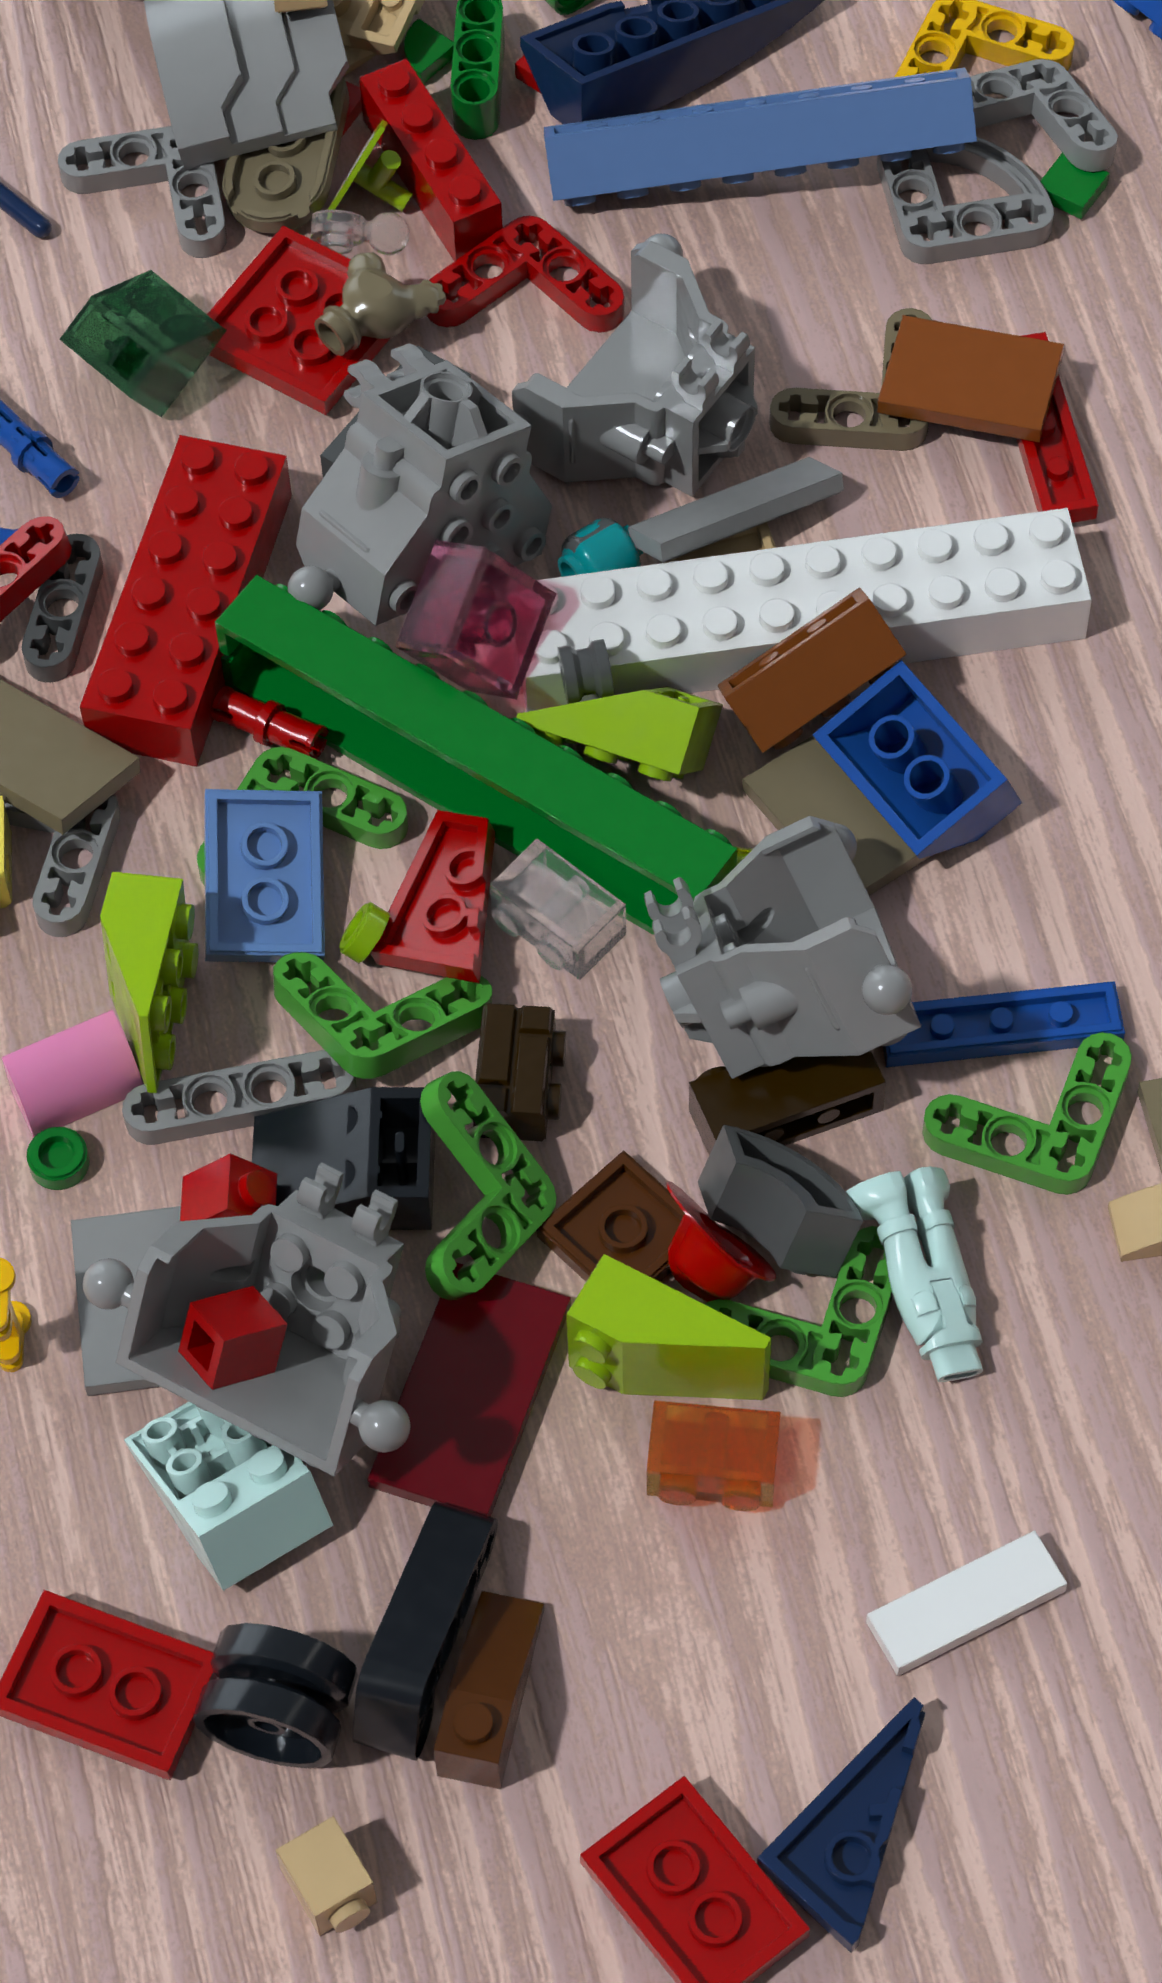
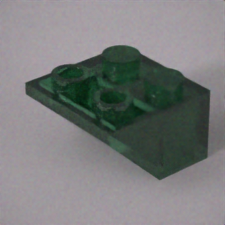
M149 270L92 295L59 340L128 397L162 418L227 330L158 274Z

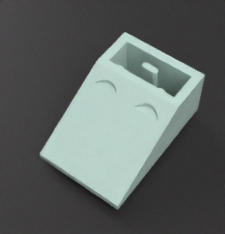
M191 1402L185 1403L163 1417L152 1420L144 1428L124 1439L130 1452L193 1551L223 1591L333 1526L311 1471L301 1459L252 1436L249 1432L211 1412L200 1409Z

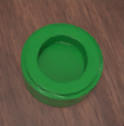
M51 1127L45 1129L31 1140L27 1149L26 1157L30 1173L39 1185L47 1189L64 1190L71 1188L85 1177L89 1169L90 1159L86 1143L80 1134L70 1128Z

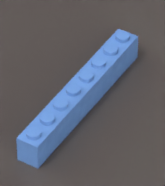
M966 68L544 127V140L553 201L564 200L566 206L587 205L596 201V195L617 192V197L620 199L642 197L649 193V187L669 185L671 191H688L701 187V180L722 177V182L725 184L744 183L754 179L753 173L774 170L776 176H794L805 173L807 171L806 165L827 163L829 169H844L857 166L859 158L880 155V160L884 162L901 161L911 158L912 150L933 148V153L951 154L963 151L965 149L964 143L977 141L971 77Z

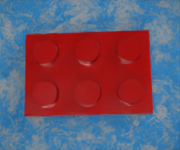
M43 1590L0 1680V1716L164 1779L171 1780L194 1730L193 1716L202 1687L210 1680L217 1679L211 1666L213 1652Z
M685 1775L580 1854L582 1866L676 1983H751L810 1935L808 1925Z

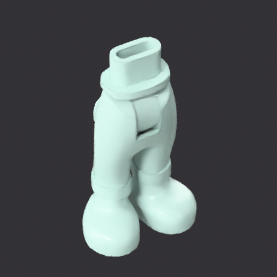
M931 1166L918 1168L904 1178L901 1171L888 1172L865 1180L848 1189L846 1193L856 1205L863 1221L875 1219L880 1225L877 1227V1233L881 1245H884L888 1278L893 1297L900 1315L917 1346L923 1345L919 1350L921 1359L931 1360L938 1382L966 1379L983 1372L976 1347L983 1343L980 1330L976 1326V1297L971 1288L954 1232L955 1224L950 1210L944 1209V1201L950 1193V1183L946 1172L942 1168ZM919 1240L922 1242L927 1263L925 1262Z

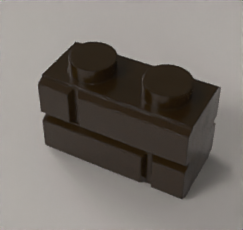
M487 1003L483 1006L475 1081L520 1140L542 1142L546 1139L548 1119L559 1120L562 1085L551 1083L553 1066L564 1067L566 1031L556 1030L555 1010L551 1007L523 1005L521 1008H517L515 1005ZM481 1135L480 1138H489V1137H488V1136H485V1135Z

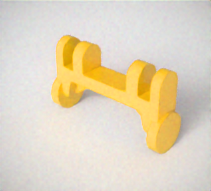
M0 1258V1367L6 1372H15L23 1365L24 1335L31 1326L32 1318L29 1309L23 1303L11 1301V1289L15 1284L16 1274L11 1263Z

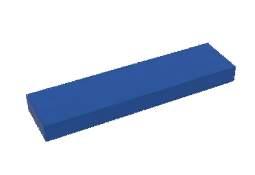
M1113 981L912 1002L921 1027L909 1032L899 1042L883 1046L886 1068L1079 1048L1084 1039L1092 1034L1101 1032L1114 1034L1124 1040L1125 1029L1116 984Z

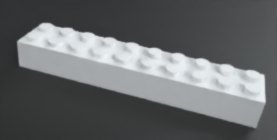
M1068 508L509 584L511 625L526 710L528 712L568 704L561 678L558 647L570 645L575 650L587 648L594 640L604 639L611 667L614 695L666 687L686 693L718 690L717 685L859 587L869 597L907 655L899 659L897 663L900 660L904 663H913L1086 639L1092 598ZM597 694L585 695L580 702L601 697Z

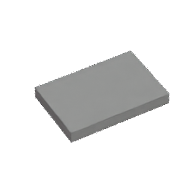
M181 1206L71 1220L84 1384L87 1396L160 1387L116 1364L128 1308L121 1306L116 1309L106 1310L96 1307L87 1299L84 1293L83 1278L87 1269L93 1263L101 1259L111 1258L127 1265L135 1280L137 1268L150 1245L173 1224L180 1221Z

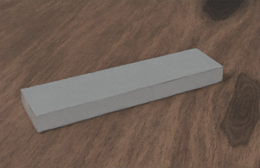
M807 457L628 527L629 536L637 549L664 563L839 494L841 491H844L843 474L828 465Z

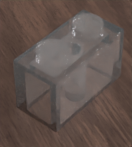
M539 839L531 843L490 883L492 917L496 924L508 935L513 937L520 935L535 946L540 957L550 967L556 970L564 968L578 980H581L626 935V904Z

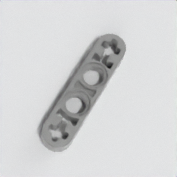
M325 1050L161 1080L157 1093H148L145 1084L135 1087L127 1094L123 1101L122 1113L128 1133L133 1139L146 1145L162 1144L254 1126L255 1116L356 1091V1077L347 1073ZM333 1072V1076L336 1079L335 1088H324V1084L321 1081L322 1073ZM302 1075L305 1095L297 1096L294 1077ZM266 1080H276L286 1087L284 1096L273 1103L258 1101L253 1097V1091L258 1084ZM216 1091L222 1093L227 1098V1102L224 1108L215 1114H202L193 1107L196 1098L202 1093ZM182 1098L186 1118L178 1119L175 1099ZM149 1105H156L158 1111V1121L153 1123H146L144 1118V1107Z

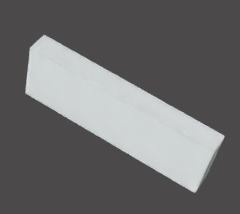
M1034 1530L868 1613L866 1623L898 1677L1066 1592L1067 1582Z

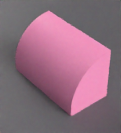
M113 1009L1 1057L11 1092L33 1137L45 1129L63 1127L124 1100L127 1094L135 1087L143 1085L135 1058Z

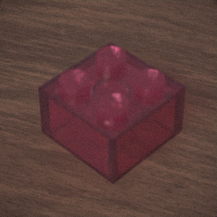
M436 540L395 647L467 691L517 700L557 593L486 547Z

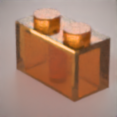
M654 1400L646 1470L647 1496H658L661 1501L672 1505H690L696 1500L722 1502L723 1506L735 1511H753L758 1509L759 1506L773 1507L781 1412Z

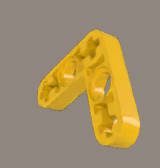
M936 0L925 17L895 77L958 69L965 53L1006 66L1036 59L1052 60L1061 64L1068 71L1072 64L1075 42L1071 33L1065 28L977 0ZM953 18L956 20L950 29L949 35L944 32V24L950 23ZM995 30H1006L1012 33L1015 38L1008 42H996L988 34ZM1024 40H1028L1026 48L1023 47ZM1049 49H1054L1051 54L1046 53ZM928 51H938L945 54L947 60L942 63L933 64L924 61L921 55Z

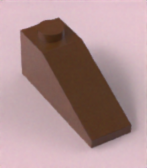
M481 1591L449 1686L433 1750L437 1776L501 1789L542 1621L544 1603Z

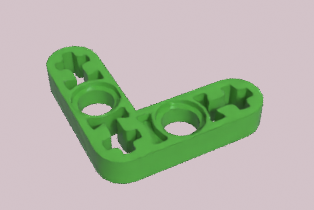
M275 747L264 751L256 759L237 789L299 791V786L303 787L304 791H323L327 788L340 789L346 793V800L337 807L327 808L322 806L323 827L377 849H387L398 845L406 837L409 829L406 804L399 795L286 747ZM284 770L290 771L291 779L281 777L277 783L271 782L270 774L279 776ZM360 800L363 804V810L358 808V802ZM385 813L392 815V822L384 820L379 826L372 825V817L380 819ZM203 842L197 854V863L200 879L205 886Z
M306 952L287 954L277 960L273 967L274 996L278 1003L347 1073L361 1079H374L384 1076L481 1028L483 1006L487 1003H492V986L484 977L480 976V983L446 977L374 1012L322 959L314 954ZM309 982H310V990H311V994H310V995H309V986L307 985V983H309ZM329 1009H339L349 1014L344 1019L338 1021H329L318 1016L323 1011ZM409 1020H424L432 1024V1026L423 1031H411L404 1028L402 1024Z
M1096 1033L1084 1039L1077 1050L1050 1125L963 1096L947 1094L932 1100L925 1109L922 1131L924 1141L931 1150L940 1155L1054 1193L1065 1195L1077 1193L1087 1186L1092 1177L1128 1079L1132 1056L1129 1046L1122 1038L1111 1033ZM1101 1055H1107L1112 1058L1111 1065L1106 1068L1100 1087L1095 1083H1091L1095 1062L1100 1059ZM1076 1102H1090L1096 1105L1102 1117L1094 1124H1079L1069 1116L1068 1109ZM949 1116L959 1119V1127H955L952 1134H946L941 1131L942 1124L947 1122ZM978 1124L984 1126L981 1145L973 1144V1136L976 1135ZM1000 1133H1013L1022 1139L1025 1148L1018 1155L1004 1156L995 1151L991 1140ZM1069 1139L1079 1144L1076 1150L1074 1165L1066 1173L1057 1170V1165L1064 1156Z
M452 1071L426 1084L421 1093L420 1103L427 1122L485 1195L431 1251L426 1259L425 1273L431 1289L441 1298L458 1300L477 1292L487 1284L552 1214L556 1206L557 1197L555 1187L549 1176L476 1081L468 1074ZM451 1094L456 1099L452 1109L447 1103L451 1098ZM471 1119H473L476 1125L466 1130L465 1126L472 1123ZM481 1135L488 1136L497 1147L498 1161L495 1165L489 1163L480 1152L479 1140ZM511 1169L512 1173L504 1177L505 1181L502 1174ZM526 1190L529 1194V1197L527 1198L524 1204L521 1198L524 1196ZM484 1218L492 1220L500 1230L501 1242L498 1249L488 1244L483 1236L482 1222ZM468 1254L473 1260L466 1262L458 1271V1280L452 1272L457 1265L455 1259Z
M870 1226L858 1231L840 1268L822 1326L730 1300L717 1299L709 1301L705 1305L751 1328H755L768 1337L784 1335L791 1338L797 1344L798 1351L791 1359L776 1361L770 1358L769 1378L830 1396L845 1397L853 1395L863 1387L867 1380L893 1297L888 1278L884 1245H881L877 1233L878 1226ZM873 1248H879L884 1251L883 1260L878 1262L874 1280L871 1283L863 1280L866 1256H869ZM854 1298L864 1299L874 1307L875 1315L868 1322L862 1324L851 1323L840 1312L842 1304ZM843 1338L853 1343L850 1349V1368H846L842 1376L831 1373V1363H835L838 1358Z

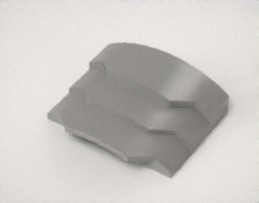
M144 0L162 90L184 169L338 129L330 94L342 80L349 68L333 0H327L328 6L325 8L282 13L275 12L273 0Z

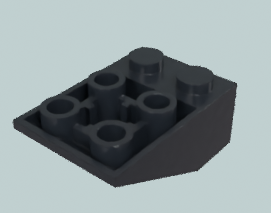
M370 1087L255 1116L252 1163L277 1173L276 1206H279L295 1190H299L301 1182L305 1177L314 1180L318 1165L324 1163L344 1174L334 1209L353 1218L360 1204L369 1207L372 1193L378 1190L398 1200L397 1210L390 1230H432L435 1131L427 1122L422 1112L420 1100L424 1087Z

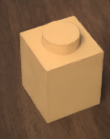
M334 1816L275 1849L281 1872L319 1936L333 1928L337 1933H341L355 1927L370 1914L371 1910L369 1907L377 1903L374 1883Z

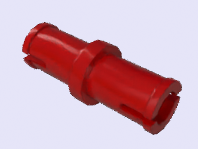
M224 686L219 690L213 701L212 707L222 710L221 712L218 710L211 712L213 720L224 722L253 734L254 741L268 747L274 743L317 759L327 743V739L323 738L328 735V728L326 726L317 725L286 712L285 705L274 700L264 703L237 692L229 686Z

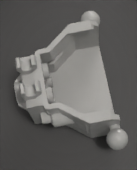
M655 234L645 242L637 244L631 251L632 311L567 388L539 373L533 374L527 382L518 383L512 390L513 411L532 425L527 445V451L532 456L531 464L563 482L636 477L654 486H659L665 482L693 497L724 458L739 457L745 449V439L751 431L758 410L754 398L755 347L750 345L748 334L741 332L737 338L728 333V325L724 320L709 313L688 259L683 257L680 243L671 235Z
M409 343L391 350L390 356L401 364L402 369L387 374V377L370 360H363L348 366V372L359 381L360 385L344 390L343 396L351 406L359 408L358 418L347 432L344 449L302 507L296 546L304 567L296 570L288 582V593L297 600L306 602L318 610L328 605L332 599L333 592H335L375 626L400 615H405L416 608L449 596L460 589L491 578L495 574L542 555L552 504L529 474L532 456L527 451V445L532 425L448 360L434 365L423 355L418 347Z
M808 816L767 835L719 884L695 896L694 901L688 884L681 877L673 879L678 899L671 905L659 904L651 890L644 893L647 911L653 920L652 928L656 943L669 956L676 970L660 978L662 989L673 1014L690 1039L714 1044L732 1079L757 1067L778 1065L794 1057L859 1056L879 1046L895 1044L902 1040L909 1032L921 1027L911 1001V980L898 967L877 910L852 862L857 851L856 838L852 831L842 824Z
M320 1163L315 1179L312 1180L305 1177L301 1182L299 1190H295L279 1206L267 1204L261 1206L252 1215L176 1222L150 1245L137 1268L135 1280L128 1266L116 1259H101L87 1269L83 1278V1290L87 1299L93 1305L106 1310L116 1309L121 1306L128 1308L116 1364L138 1374L146 1381L163 1387L195 1404L200 1409L211 1412L249 1432L252 1436L303 1460L308 1465L318 1468L333 1477L338 1474L365 1444L378 1452H391L401 1447L407 1440L410 1433V1419L405 1409L396 1402L379 1400L395 1340L401 1331L399 1320L401 1308L394 1300L390 1299V1294L404 1243L388 1236L397 1210L398 1200L375 1190L372 1193L369 1207L360 1204L352 1218L334 1209L344 1174L324 1163ZM254 1286L287 1322L285 1338L275 1373L212 1390L178 1352L189 1304L192 1301Z

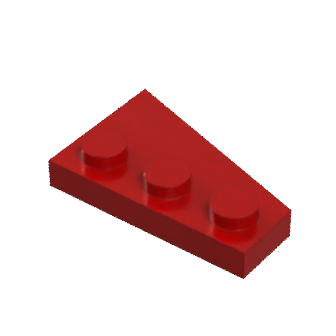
M437 810L388 911L390 917L387 926L370 953L376 964L480 983L495 841V830L489 818Z

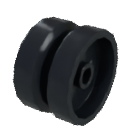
M253 1623L228 1625L219 1634L211 1659L212 1670L218 1679L210 1680L202 1687L193 1716L196 1728L209 1739L229 1750L256 1760L297 1768L324 1767L331 1762L341 1733L340 1721L333 1713L341 1712L349 1706L358 1676L356 1665L344 1653L330 1645L296 1631L272 1625Z

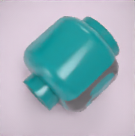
M602 517L572 533L564 540L561 547L562 556L558 559V568L561 576L564 577L641 566L640 556L644 552L635 547L634 542L629 536V525L622 527L615 520Z

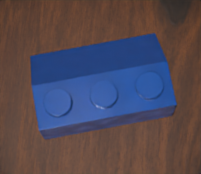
M902 660L812 734L919 859L978 841L1022 804L1008 779Z

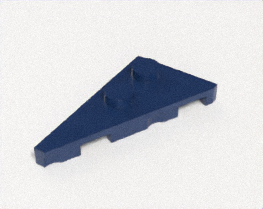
M915 1697L757 1857V1864L762 1871L850 1953L858 1947L925 1718V1712H923L924 1705Z

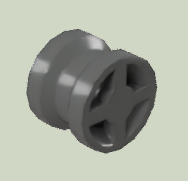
M604 639L594 640L587 648L575 650L570 645L557 648L561 678L568 704L580 702L585 695L597 694L601 698L614 696L611 667Z

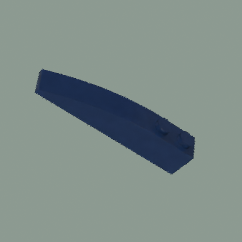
M648 0V4L626 9L622 1H616L598 6L521 36L520 47L551 116L560 123L569 124L647 113L710 83L749 59L792 28L825 0Z

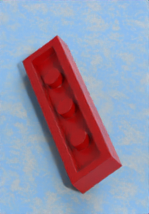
M1046 332L1022 335L1023 337L1049 341ZM1058 373L1040 442L1018 438L1016 440L1038 512L1068 508L1072 523L1097 519L1099 505Z

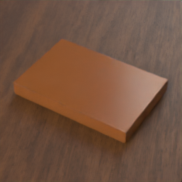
M903 315L879 394L878 413L1040 442L1063 358L1064 344Z

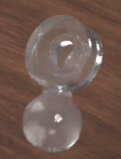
M321 210L312 214L311 239L339 254L350 253L353 246L368 242L376 252L382 255H394L401 252L409 241V227L406 221L396 213L384 212L375 216L371 221H366L363 216L344 210Z

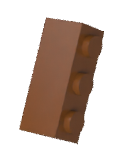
M859 587L717 686L761 752L764 753L772 746L775 750H779L794 742L803 733L802 726L819 714L822 717H828L841 710L850 701L851 697L849 694L867 681L872 685L897 664L899 659L907 654L869 597Z

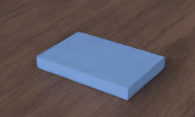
M205 789V961L277 962L284 955L294 952L314 954L324 961L322 791Z

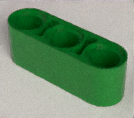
M458 0L456 6L451 73L452 116L454 129L466 139H485L493 135L500 123L505 47L502 0Z

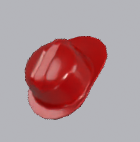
M666 1182L667 1190L685 1213L668 1247V1264L675 1280L682 1287L709 1302L717 1299L730 1300L738 1296L757 1278L772 1282L777 1278L771 1265L754 1248L725 1227L710 1220L709 1215L673 1182Z

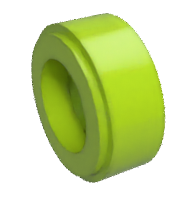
M372 902L364 904L345 930L339 945L340 952L357 963L364 961L382 936L390 914Z

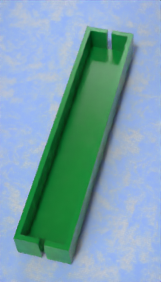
M255 575L215 621L219 650L224 654L221 657L225 686H229L237 692L264 703L274 700L285 705L286 712L317 725L326 726L328 728V735L323 738L327 739V746L437 810L489 818L495 830L494 843L654 935L652 928L653 920L648 914L644 893L651 890L659 904L671 905L678 899L673 879L681 877L688 884L694 901L695 896L719 884L737 866V848L732 846L731 842L718 831L713 829L704 830L683 818L680 812L672 805L664 801L655 802L635 791L623 777L615 773L606 774L586 763L581 755L572 748L565 745L556 746L537 735L534 729L523 720L507 718L490 708L477 694L467 690L462 692L442 681L438 674L428 666L420 663L414 665L395 654L379 638H367L349 628L335 613L328 610L321 612L306 602L297 600L288 593L286 585H274Z

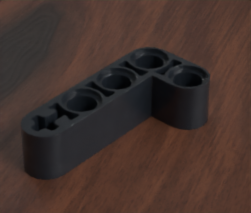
M437 1501L433 1503L364 1660L355 1695L353 1742L414 1761L419 1759L432 1722L435 1688L491 1556L498 1527V1520L496 1518Z

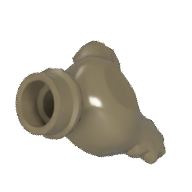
M374 252L360 253L355 255L349 262L348 279L342 288L343 304L340 307H326L323 310V315L315 320L314 325L324 345L336 355L342 356L350 349H357L360 346L362 336L378 339L391 338L399 335L415 319H421L429 313H438L439 306L446 301V295L442 292L443 287L441 284L431 283L429 280H423L421 284L404 285L391 275L386 274V268L380 256Z

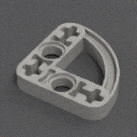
M977 137L976 142L964 143L965 149L963 151L951 154L933 153V148L912 150V157L908 158V170L901 172L902 165L900 161L884 162L880 160V155H877V169L901 251L906 258L918 264H934L1042 245L1049 239L1052 233L1054 218L1052 202L1039 179L1023 162L1005 149ZM931 162L951 164L974 171L999 185L1010 196L943 206ZM906 190H918L924 193L927 198L920 203H908L903 201L899 195ZM1024 217H1030L1031 221L1035 224H1028L1027 219ZM1002 220H1005L1004 228L1008 229H1001ZM970 222H982L988 225L991 231L982 236H974L967 233L963 227ZM947 228H953V238L949 237L950 230ZM919 234H926L930 241H924L923 237Z

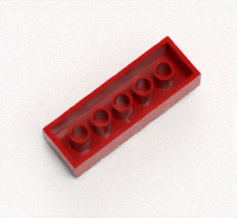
M183 435L179 436L80 704L84 727L132 754L195 767L198 766L213 723L211 712L217 710L212 707L213 701L219 690L225 686L221 657L224 654L219 650L215 621L255 575L264 577L292 497L286 455Z

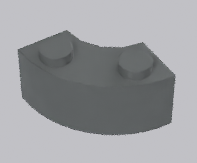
M723 1125L698 1179V1185L710 1220L733 1226L755 1238L772 1254L781 1269H787L801 1275L817 1274L836 1278L863 1223L862 1216L852 1199L824 1170L796 1151L754 1132Z

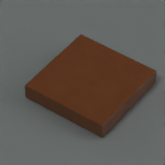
M623 1150L547 1218L537 1229V1237L586 1282L603 1254L661 1282L672 1272L668 1264V1247L685 1213L672 1198L669 1191Z

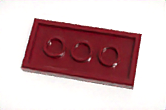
M456 1262L457 1265L452 1272L459 1280L457 1273L464 1264ZM496 1274L483 1288L458 1300H447L440 1297L398 1401V1404L405 1409L410 1419L409 1436L398 1449L391 1452H378L368 1476L369 1487L432 1507L433 1503L437 1501L491 1517L567 1319L566 1314L571 1307V1297Z

